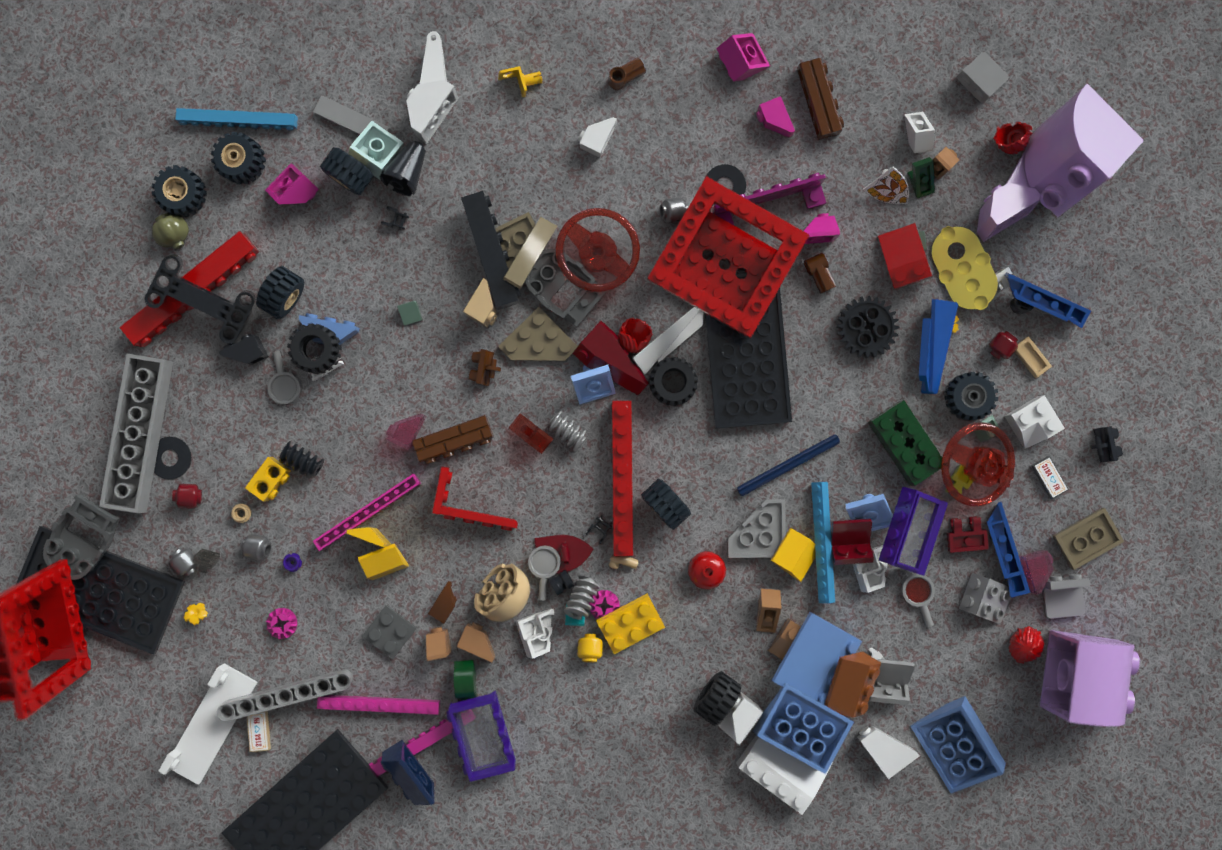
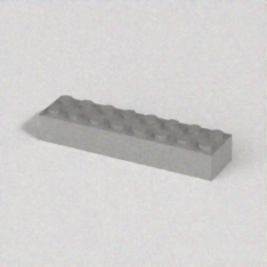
M126 354L99 507L133 513H147L173 367L172 361Z

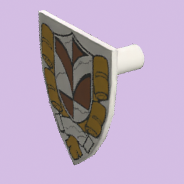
M891 167L889 170H883L881 176L863 189L876 200L885 203H908V184L903 175L894 167Z

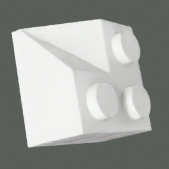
M1045 395L1035 397L1004 416L1024 449L1042 442L1065 429Z
M740 693L735 705L728 715L718 723V726L740 745L763 712L759 705L743 693Z

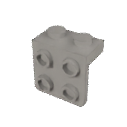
M982 52L956 78L983 104L1009 79V76L987 53Z
M972 573L959 609L1000 624L1005 615L1008 602L1011 599L1009 586Z
M1070 574L1068 578L1050 576V579L1042 580L1046 617L1061 618L1084 615L1083 587L1090 586L1089 578L1082 577L1081 574Z
M877 659L881 662L880 674L875 681L874 692L870 696L869 701L909 705L908 683L915 668L914 663Z

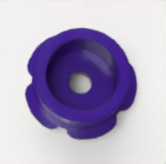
M296 553L287 554L284 557L283 566L286 570L295 572L302 566V560Z

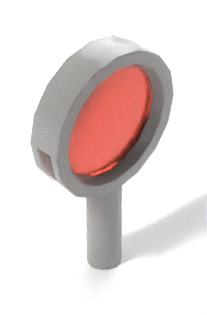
M911 574L902 582L901 595L910 605L920 607L926 627H932L934 624L927 604L934 597V584L927 576Z

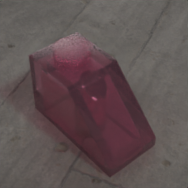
M420 413L397 421L394 425L391 424L386 432V435H388L386 440L410 450L413 445L412 440L416 439L427 416Z
M1038 550L1019 556L1030 593L1036 595L1042 593L1053 571V558L1047 550Z

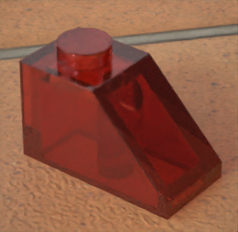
M521 413L509 426L511 431L541 454L553 440L551 436Z

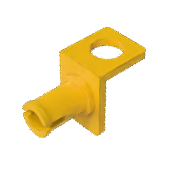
M520 66L500 70L498 73V80L517 77L522 97H526L527 86L542 84L543 82L540 71L524 75Z

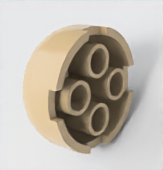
M502 563L496 566L482 581L485 585L479 594H475L474 606L477 612L495 622H504L514 618L522 611L529 598L530 584L527 576L512 563L509 565ZM497 574L495 581L498 584H500V587L494 584L492 581H488V579L491 576Z

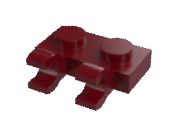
M969 517L971 531H962L961 519L950 518L952 532L947 533L948 552L989 549L987 530H981L980 517Z

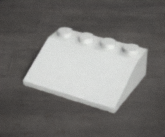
M757 735L736 762L740 770L801 815H803L813 801L826 776L824 773L759 738Z

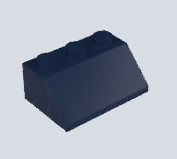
M401 740L383 751L381 765L385 771L391 773L393 782L397 786L400 785L403 789L405 798L411 800L414 805L434 804V782L405 742Z

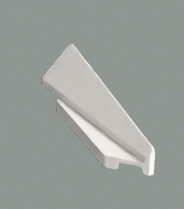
M693 307L633 357V362L646 374L656 361L660 362L703 326L704 312Z

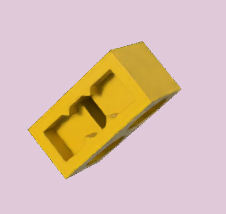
M267 457L245 489L263 502L272 501L279 492L277 489L280 485H284L289 480L290 476L288 474L291 470L274 457ZM275 467L279 470V475L276 478L272 475V470ZM263 483H265L268 487L266 493H263L261 491V485Z

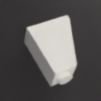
M874 726L863 728L859 732L860 735L857 736L858 740L888 779L920 756L913 748Z

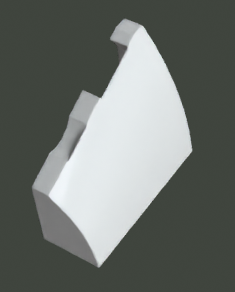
M883 545L872 548L873 563L853 564L861 592L869 593L885 587V571L888 564L878 561Z
M548 609L515 621L528 658L533 659L550 652L551 643L549 638L553 628L551 627V615H554V609Z

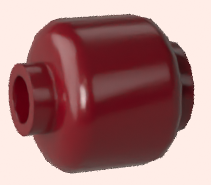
M1008 331L1004 333L998 332L989 343V348L992 350L990 354L998 360L1001 357L1009 359L1018 349V339Z
M179 484L177 490L172 492V501L176 502V506L180 509H195L198 505H201L202 489H199L196 484Z

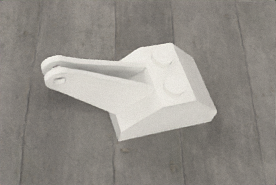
M435 31L427 35L420 84L415 89L412 88L409 91L406 100L411 128L417 138L426 144L458 100L454 86L447 82L442 40Z

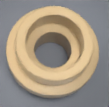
M246 504L234 506L231 512L233 520L238 523L247 522L251 517L250 507ZM240 510L245 512L243 517L239 515Z

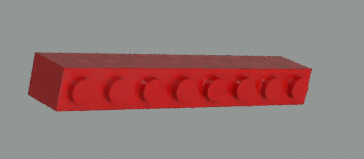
M239 231L181 278L212 292L211 290L216 286L220 287L226 283V278L231 274H237L242 269V265L246 262H252L257 257L256 254L259 251L249 238ZM158 296L152 302L159 303L160 297ZM168 296L160 307L151 308L145 306L119 328L134 346L145 347L152 342V338L155 335L164 333L170 323L179 321L182 318V314L185 311L192 310L193 307Z
M612 401L614 556H633L632 401Z

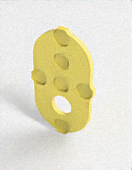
M947 226L943 228L932 246V258L939 271L941 283L945 284L951 299L957 302L960 307L978 310L987 308L998 289V280L990 264L991 258L989 254L984 251L980 240L971 230L964 227ZM953 243H961L965 247V254L960 259H952L948 254V248Z

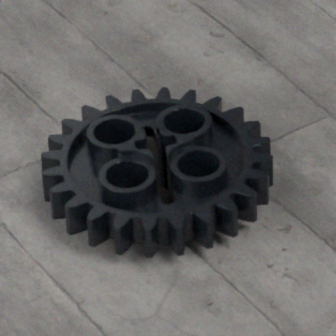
M862 296L859 297L858 302L853 299L851 301L852 306L846 304L847 311H840L843 317L837 318L841 324L836 326V328L841 329L837 335L843 336L839 342L847 343L844 349L851 347L850 354L857 351V357L864 353L865 358H869L870 353L873 358L877 357V352L880 355L884 354L883 348L887 351L891 348L888 343L895 344L892 337H898V334L894 330L900 328L894 325L899 319H893L892 316L895 315L896 311L889 312L891 305L885 307V300L878 303V297L871 301L870 296H867L865 301ZM868 310L875 312L874 319L868 317ZM851 319L858 321V328L852 327ZM870 324L871 328L865 330L864 327ZM878 326L884 329L883 336L877 333ZM861 335L867 337V345L860 342Z

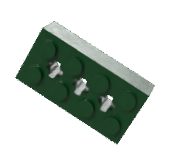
M905 400L898 401L867 422L909 486H916L947 465ZM895 424L899 425L898 430L893 429ZM906 440H909V446L905 447ZM916 456H920V462L918 463L915 462Z

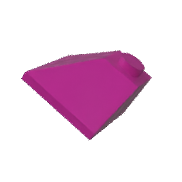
M292 163L265 189L279 205L306 203L308 200L313 199L319 190Z
M828 213L818 214L804 230V232L809 234L805 244L833 242L840 235L835 216H829Z

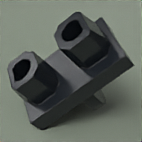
M1112 426L1093 429L1095 444L1090 445V449H1097L1100 463L1118 461V457L1123 455L1122 448L1116 446L1114 440L1119 437L1118 429L1112 428Z

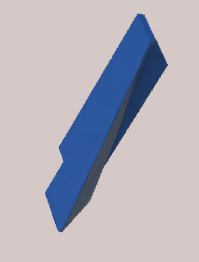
M1005 273L1014 298L1060 319L1069 320L1080 328L1085 324L1091 310L1012 274Z
M932 299L931 318H923L919 363V381H922V394L938 393L957 313V302Z
M998 502L987 525L1004 578H1008L1009 592L1012 598L1028 594L1030 589L1002 502Z

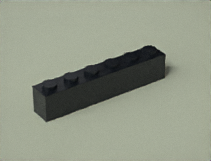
M480 191L461 197L497 310L519 304L518 298L521 297L519 288L504 280L509 270L507 261H510L507 250H502L501 243H504L501 232H497L495 228L498 222L495 213L491 214L489 207H492L489 195L485 196L484 192Z

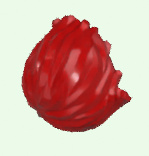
M1016 122L1014 126L1010 123L1003 124L1000 128H996L997 132L993 140L997 144L998 149H1001L1004 153L1018 154L1024 151L1025 147L1029 144L1030 135L1033 134L1030 131L1032 126L1021 122Z
M638 318L626 319L618 332V342L622 349H626L628 353L632 354L641 352L647 347L653 335L651 326Z
M1030 626L1022 629L1017 628L1018 631L1014 632L1010 637L1009 653L1018 663L1024 664V662L1036 660L1041 656L1044 648V640L1040 635L1041 631H1037V629H1033Z

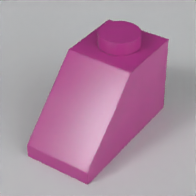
M781 96L759 105L758 112H756L757 119L760 123H763L765 128L786 137L793 136L795 129Z

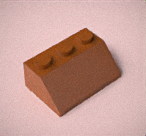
M863 651L840 657L825 706L843 716L854 718L864 715L868 710L870 696L874 692L875 681L880 674L881 662Z

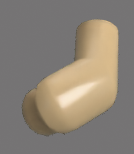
M612 556L609 562V567L618 569L619 564L636 569L638 566V560L629 556Z

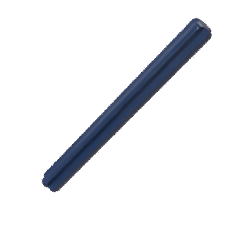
M834 434L738 486V493L740 496H744L840 443L838 436Z

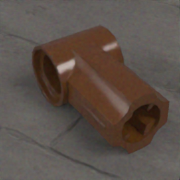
M637 57L621 67L612 68L609 73V86L613 90H621L625 84L645 74L646 70L641 59ZM619 76L622 80L615 81L613 77Z
M823 253L804 260L805 268L808 274L813 277L820 294L836 287L828 270V261Z

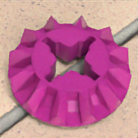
M608 590L598 591L597 596H592L594 603H589L592 607L590 613L595 619H599L620 608L618 597ZM604 597H606L607 604L613 606L606 608L605 614H603L602 607L596 606V604L603 603Z
M287 608L275 609L266 620V630L270 632L271 636L278 639L288 638L297 629V618ZM279 618L281 619V621H289L285 625H283L284 629H282L281 626H274L277 625V623L279 622Z

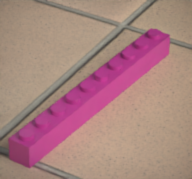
M416 474L410 475L313 540V543L319 551H322L346 535L348 529H355L422 483Z
M325 695L317 698V709L438 715L440 712V700Z
M472 709L460 712L464 725L476 718ZM446 719L440 721V725H433L429 728L428 732L425 733L423 731L418 735V738L415 739L413 737L408 740L407 747L413 755L417 754L452 733V722L449 723ZM382 756L377 759L376 763H369L372 770L378 776L386 772L381 765Z

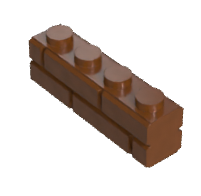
M820 57L800 63L797 67V72L817 139L822 140L839 135L843 130L842 128H844V121L837 113L839 109L838 101L836 98L833 99L831 93L833 92V85L826 76L828 74L826 63H822Z
M484 415L412 440L419 462H425L427 465L436 462V458L442 455L443 458H448L455 455L454 451L461 449L462 452L473 449L472 445L479 443L480 446L491 442L490 439L494 438L488 418Z

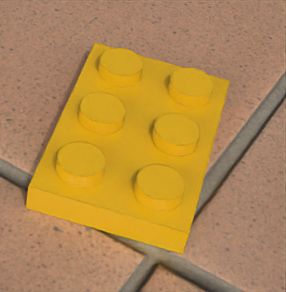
M648 593L596 620L614 654L665 628Z

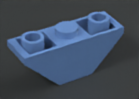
M306 313V316L299 315L302 325L308 326V323H313L329 328L339 338V345L359 333L360 328L355 326L354 322L343 321L342 324L337 323L334 318L325 317L324 320L317 319L318 316ZM320 338L312 339L314 342L324 345Z

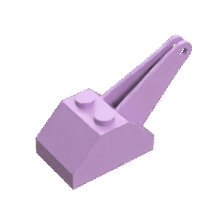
M1026 149L1006 184L995 187L991 191L992 194L984 200L985 204L980 209L977 234L983 242L1028 216L1040 202V193L1037 189L1029 187L1025 173Z

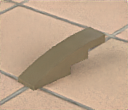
M540 217L504 277L505 281L521 289L557 228L555 224Z

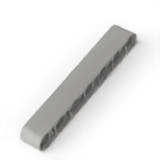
M342 669L229 699L218 708L217 716L221 721H231L340 692L350 686L353 681V675L349 670ZM345 676L348 683H340L338 677ZM320 681H326L329 688H321ZM301 686L308 687L309 694L302 693ZM282 691H287L290 694V699L283 698ZM263 696L269 697L271 704L264 703ZM243 702H249L252 708L246 709ZM224 707H230L232 714H227L224 711Z

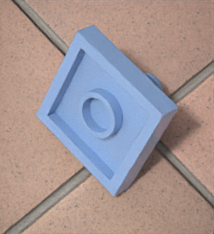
M584 365L582 373L571 376L579 405L616 394L608 365L595 369H590Z
M866 494L862 500L846 504V511L851 520H872V531L890 526L893 514L884 494L877 496Z

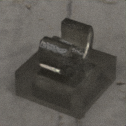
M202 548L194 555L193 563L199 564V572L207 573V569H211L219 561L220 553Z

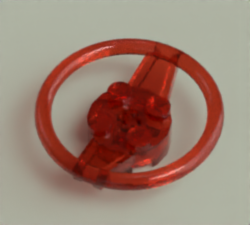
M591 208L575 214L564 224L557 237L556 258L560 270L571 283L587 291L603 292L619 287L631 277L639 262L640 243L634 227L621 214L609 209ZM590 216H606L619 222L628 232L632 242L630 264L617 254V246L609 235L599 231L591 233L577 222ZM566 235L579 250L581 263L592 272L606 271L618 278L605 284H591L577 278L569 270L564 259L563 247ZM594 249H602V255H594Z
M983 422L967 425L950 439L945 448L941 464L944 485L949 494L964 505L973 507L987 505L998 499L1007 487H1010V482L1014 478L1015 454L1010 439L997 426ZM973 431H989L1002 441L1007 454V465L1004 459L1006 457L1005 454L998 449L985 446L970 448L957 443ZM950 459L964 467V474L973 483L987 487L998 484L999 487L990 495L980 499H971L961 495L954 487L950 478Z

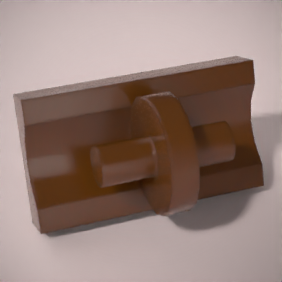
M481 349L480 352L472 353V362L479 363L478 370L470 371L469 380L475 381L476 384L489 386L490 378L494 379L495 372H501V368L496 367L497 360L493 359L494 352Z

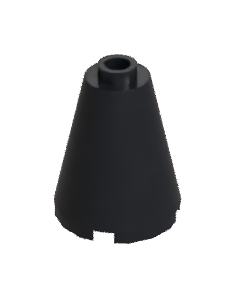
M418 141L409 142L381 172L380 180L386 186L388 184L394 187L393 191L401 195H414L426 153L423 144Z

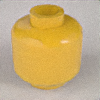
M585 634V637L578 640L577 656L582 659V662L595 663L597 659L602 657L603 641L596 638V634Z

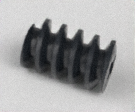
M289 441L280 453L279 462H286L287 467L293 466L294 471L299 470L301 475L306 474V477L309 479L315 477L322 468L325 459L317 462L318 455L310 458L311 451L303 454L304 447L298 451V444H294L291 447V441Z

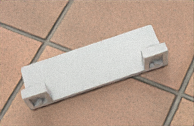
M225 663L217 667L207 684L210 686L208 692L176 748L167 755L158 772L166 775L172 770L192 782L200 784L237 720L221 721L217 716L218 708L229 699L251 694L257 685V681ZM224 707V711L227 714H232L230 707Z

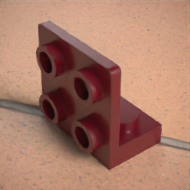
M871 519L833 521L831 541L834 565L873 563L874 556L870 545Z

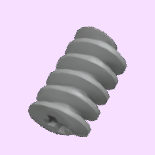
M560 410L548 423L547 426L550 425L549 432L551 433L556 430L555 437L562 435V442L568 439L567 446L570 447L574 444L573 451L575 452L586 440V430L584 429L579 432L580 425L573 427L574 420L567 422L568 415L561 418L562 411Z
M578 576L579 579L575 582L576 586L573 588V593L567 602L568 607L564 609L568 616L581 620L582 616L588 617L589 614L585 609L591 610L592 607L587 603H594V599L590 596H597V592L593 589H600V586L594 580L586 576Z

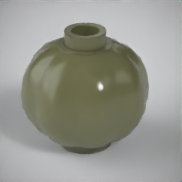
M165 213L155 219L156 223L152 227V237L158 245L173 247L174 250L185 245L184 241L188 237L189 227L182 217Z

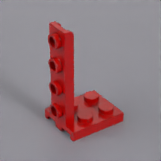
M441 467L432 513L443 514L444 518L449 520H455V517L463 518L465 523L474 524V521H480L482 526L493 527L494 524L501 525V529L512 531V528H517L518 523L515 519L443 506L442 504L447 502L449 491L445 490L446 484L451 483L453 472H449L450 467Z

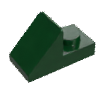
M928 157L912 163V171L907 172L916 198L935 193L933 160Z

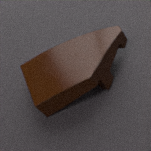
M450 581L447 582L428 613L443 624L449 618L457 601L456 596L453 595L452 583Z

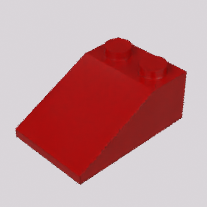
M915 223L878 236L895 290L933 278Z

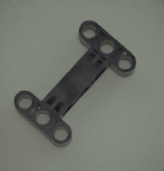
M175 254L165 257L144 299L147 306L158 308L164 304L168 296L173 297L223 321L224 324L220 330L219 337L224 343H233L239 336L255 304L256 297L254 293L244 290L233 303L179 277L178 275L183 266L181 257ZM170 258L176 260V269L168 266L167 262ZM160 276H165L169 280L168 286L160 284ZM151 294L159 295L160 302H152ZM248 295L251 298V303L248 305L242 303L241 296ZM233 313H241L243 320L235 321L232 316ZM231 329L234 332V337L227 338L224 335V330Z

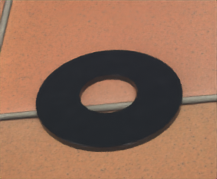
M721 164L715 166L707 173L706 176L716 182L722 177L731 179L733 182L732 191L739 195L745 194V177L735 166Z
M177 437L161 438L159 440L154 473L163 479H176L184 475L189 469L192 459L188 445ZM166 450H174L177 453L178 461L175 465L166 466L162 462V454Z

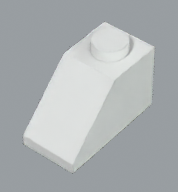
M924 112L905 114L908 141L913 152L925 153L926 151H932L935 129Z
M613 117L588 126L586 131H582L579 136L580 148L601 158L617 125V119Z

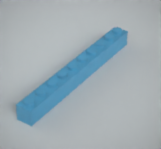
M176 108L175 120L181 125H187L188 123L194 126L203 124L204 126L215 125L217 127L227 125V127L239 126L240 128L250 126L254 129L258 127L270 129L272 127L277 130H281V128L293 130L297 129L298 117L290 113Z
M812 482L819 603H834L835 588L828 482Z

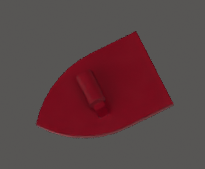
M570 535L534 538L536 548L546 545L553 547L559 553L561 565L556 574L564 570L569 572L579 567L594 550L585 541Z

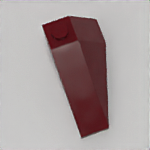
M600 321L580 342L572 354L590 369L608 365L613 382L639 395L649 384L638 366L630 361L627 356L629 353L626 349H622L617 341L619 339L617 335L605 323Z

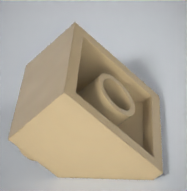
M483 278L463 312L469 318L488 328L489 325L492 326L495 323L497 310L488 281Z

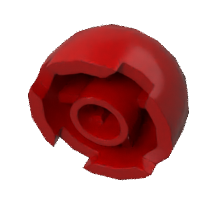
M703 551L691 558L688 564V575L695 586L711 590L723 582L726 576V566L718 554L711 551Z

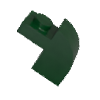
M474 660L454 661V692L458 702L478 697Z

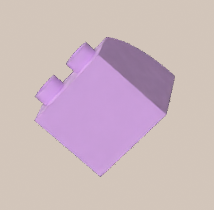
M1086 84L1042 123L1030 137L1025 152L1027 182L1029 187L1037 189L1040 193L1042 205L1059 217L1107 181L1144 140Z
M1050 630L1040 707L1072 723L1097 726L1124 725L1126 714L1132 713L1135 704L1134 694L1129 690L1131 675H1135L1138 672L1140 664L1139 655L1134 651L1135 645L1116 639Z

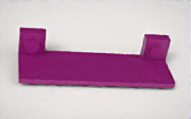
M815 173L809 175L808 179L805 180L797 178L784 186L780 183L773 185L770 190L758 189L753 191L752 195L745 196V194H741L740 196L757 205L802 192L808 210L826 204L821 186L826 179V175ZM717 204L713 206L711 213L734 225L731 212Z

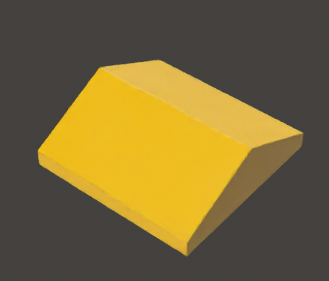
M377 528L348 529L346 532L349 535L381 547L391 545Z
M790 528L770 561L801 582L816 558L815 543Z
M395 543L358 557L366 577L371 580L409 567Z

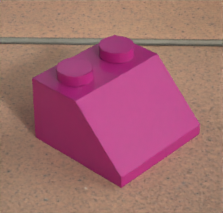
M753 33L732 35L716 48L719 58L725 64L728 75L733 82L745 80L770 67Z

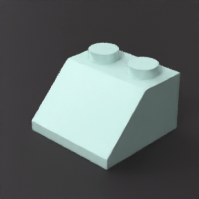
M371 121L349 147V154L365 165L372 172L373 176L380 180L381 172L398 155L404 142Z

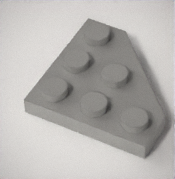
M765 499L727 538L728 558L773 557L786 535L785 499Z

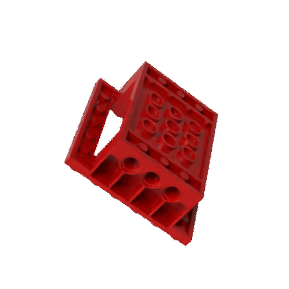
M706 176L647 280L751 338L808 239L809 234ZM713 204H717L782 241V244L778 249H775L711 213ZM709 250L713 253V258L706 260L703 258L702 253ZM727 260L730 267L726 270L721 269L719 262ZM738 269H743L746 272L744 279H739L736 276Z
M67 559L56 561L0 593V702L13 701L17 720L27 719L91 669L87 642L83 634V623L80 620L79 605L76 602L75 587L72 584L71 569L68 566ZM70 659L68 663L32 688V682L28 674L30 668L40 661Z

